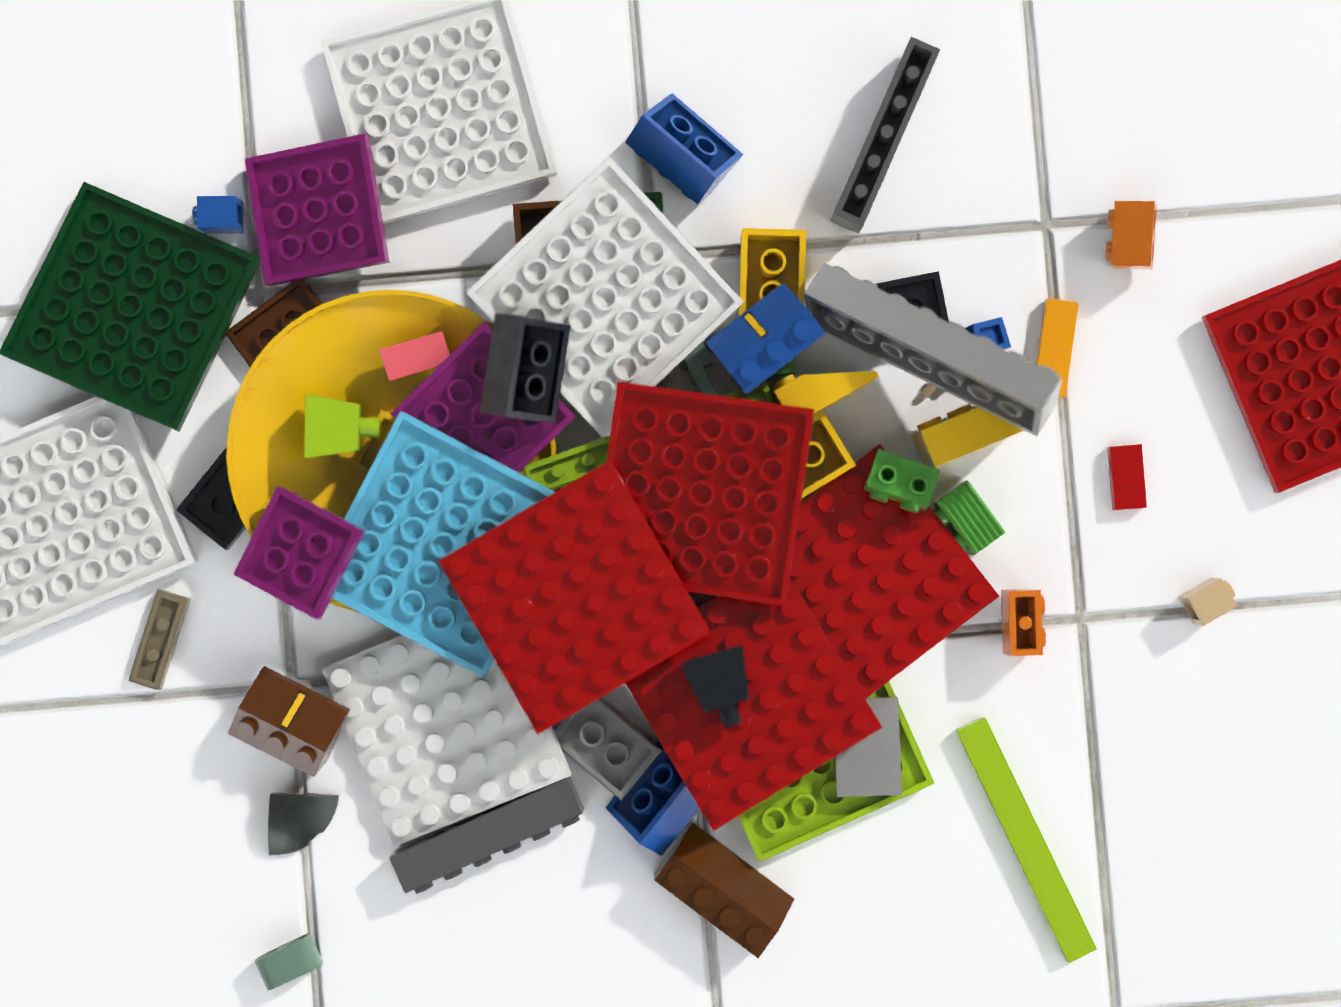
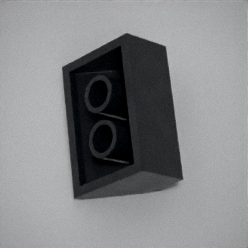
M495 313L480 412L556 423L571 325L518 315Z

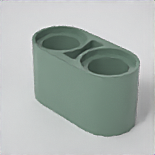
M310 933L270 950L254 960L267 990L277 988L323 964V960Z

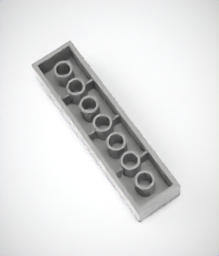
M823 263L804 292L806 308L825 332L1036 437L1040 434L1057 405L1062 377L1058 376L1050 367L1044 365L1037 366L1027 361L1019 352H1008L998 347L994 341L985 336L977 337L967 332L962 325L956 322L948 323L938 318L933 311L927 308H917L909 304L905 298L898 294L886 293L869 280H860L851 276L846 269L840 266L833 267Z

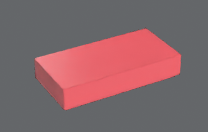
M443 331L379 350L389 381L438 367L450 356Z

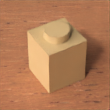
M1210 577L1178 596L1193 623L1205 626L1238 606L1233 598L1236 596L1234 589L1222 578Z

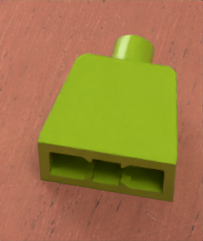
M305 394L304 458L361 450V437L380 438L381 419L362 418V405Z

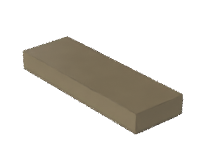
M157 589L128 681L152 689L162 690L191 598L163 589Z

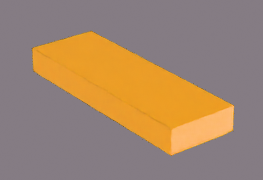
M1047 298L1044 301L1036 365L1050 367L1058 376L1062 377L1058 397L1065 398L1079 303Z

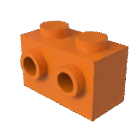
M1115 201L1114 209H1109L1107 225L1108 229H1113L1112 241H1107L1105 259L1106 261H1111L1113 269H1153L1157 204L1155 201Z
M1001 590L1003 654L1009 656L1043 655V647L1046 645V632L1042 628L1045 600L1044 596L1041 595V590Z

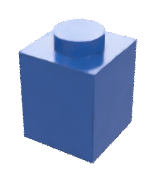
M197 196V206H193L192 218L194 224L197 225V229L205 234H244V202L236 196Z

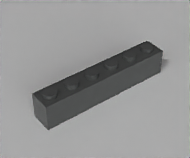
M912 36L910 37L830 222L855 233H860L941 49Z
M569 776L497 805L399 849L389 859L404 893L414 890L418 894L434 886L432 881L444 877L445 881L457 877L463 873L461 868L472 863L474 867L486 864L492 860L491 855L501 850L504 854L515 851L522 846L520 842L530 837H532L533 841L544 838L551 833L550 828L561 824L565 828L575 824L580 820L579 815L583 814L584 806Z

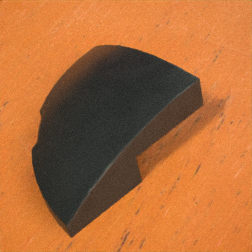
M272 792L269 798L268 814L269 855L288 854L308 846L309 841L319 833H323L331 823L338 806L339 795L318 793L303 795Z

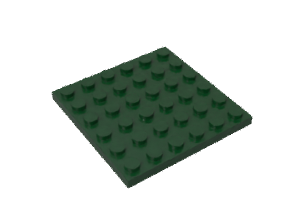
M83 182L0 348V355L180 432L256 274L261 258Z

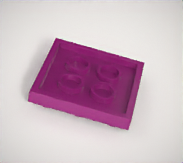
M277 486L233 575L308 616L321 620L366 530L282 486Z

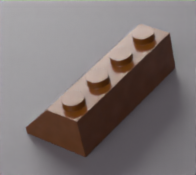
M693 821L654 872L655 882L756 958L761 956L776 936L795 900L793 896Z

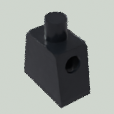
M742 645L681 663L682 669L704 713L718 710L723 728L742 723L737 703L749 700Z

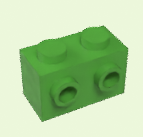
M878 449L863 490L870 492L869 497L885 503L890 499L901 503L900 508L912 513H918L919 510L925 511L929 507L941 470Z

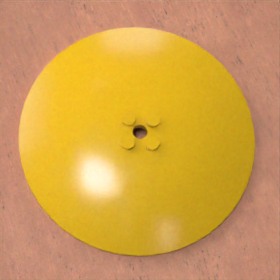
M407 290L365 291L343 296L306 312L287 325L268 343L252 364L237 393L230 416L226 457L228 477L234 502L249 535L252 537L277 486H282L343 519L345 518L396 420L390 413L437 368L434 367L389 381L379 351L380 349L443 331L451 355L483 322L492 330L493 325L473 311L452 301L430 294ZM305 394L362 405V418L381 419L380 438L361 437V450L304 458ZM555 438L528 464L555 455ZM334 599L330 601V604L355 611Z

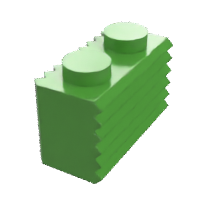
M969 480L961 482L933 502V505L937 508L933 512L945 527L948 525L955 533V540L970 555L977 554L1006 533Z

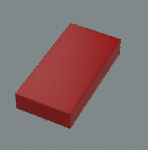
M1142 444L1107 447L1112 510L1147 508Z

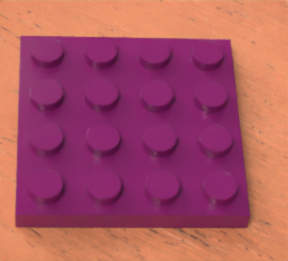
M363 133L244 159L265 285L274 286L296 280L390 263L369 135Z
M483 322L390 414L396 419L399 412L403 411L505 466L520 472L576 415L560 399L556 423L480 412L492 329Z

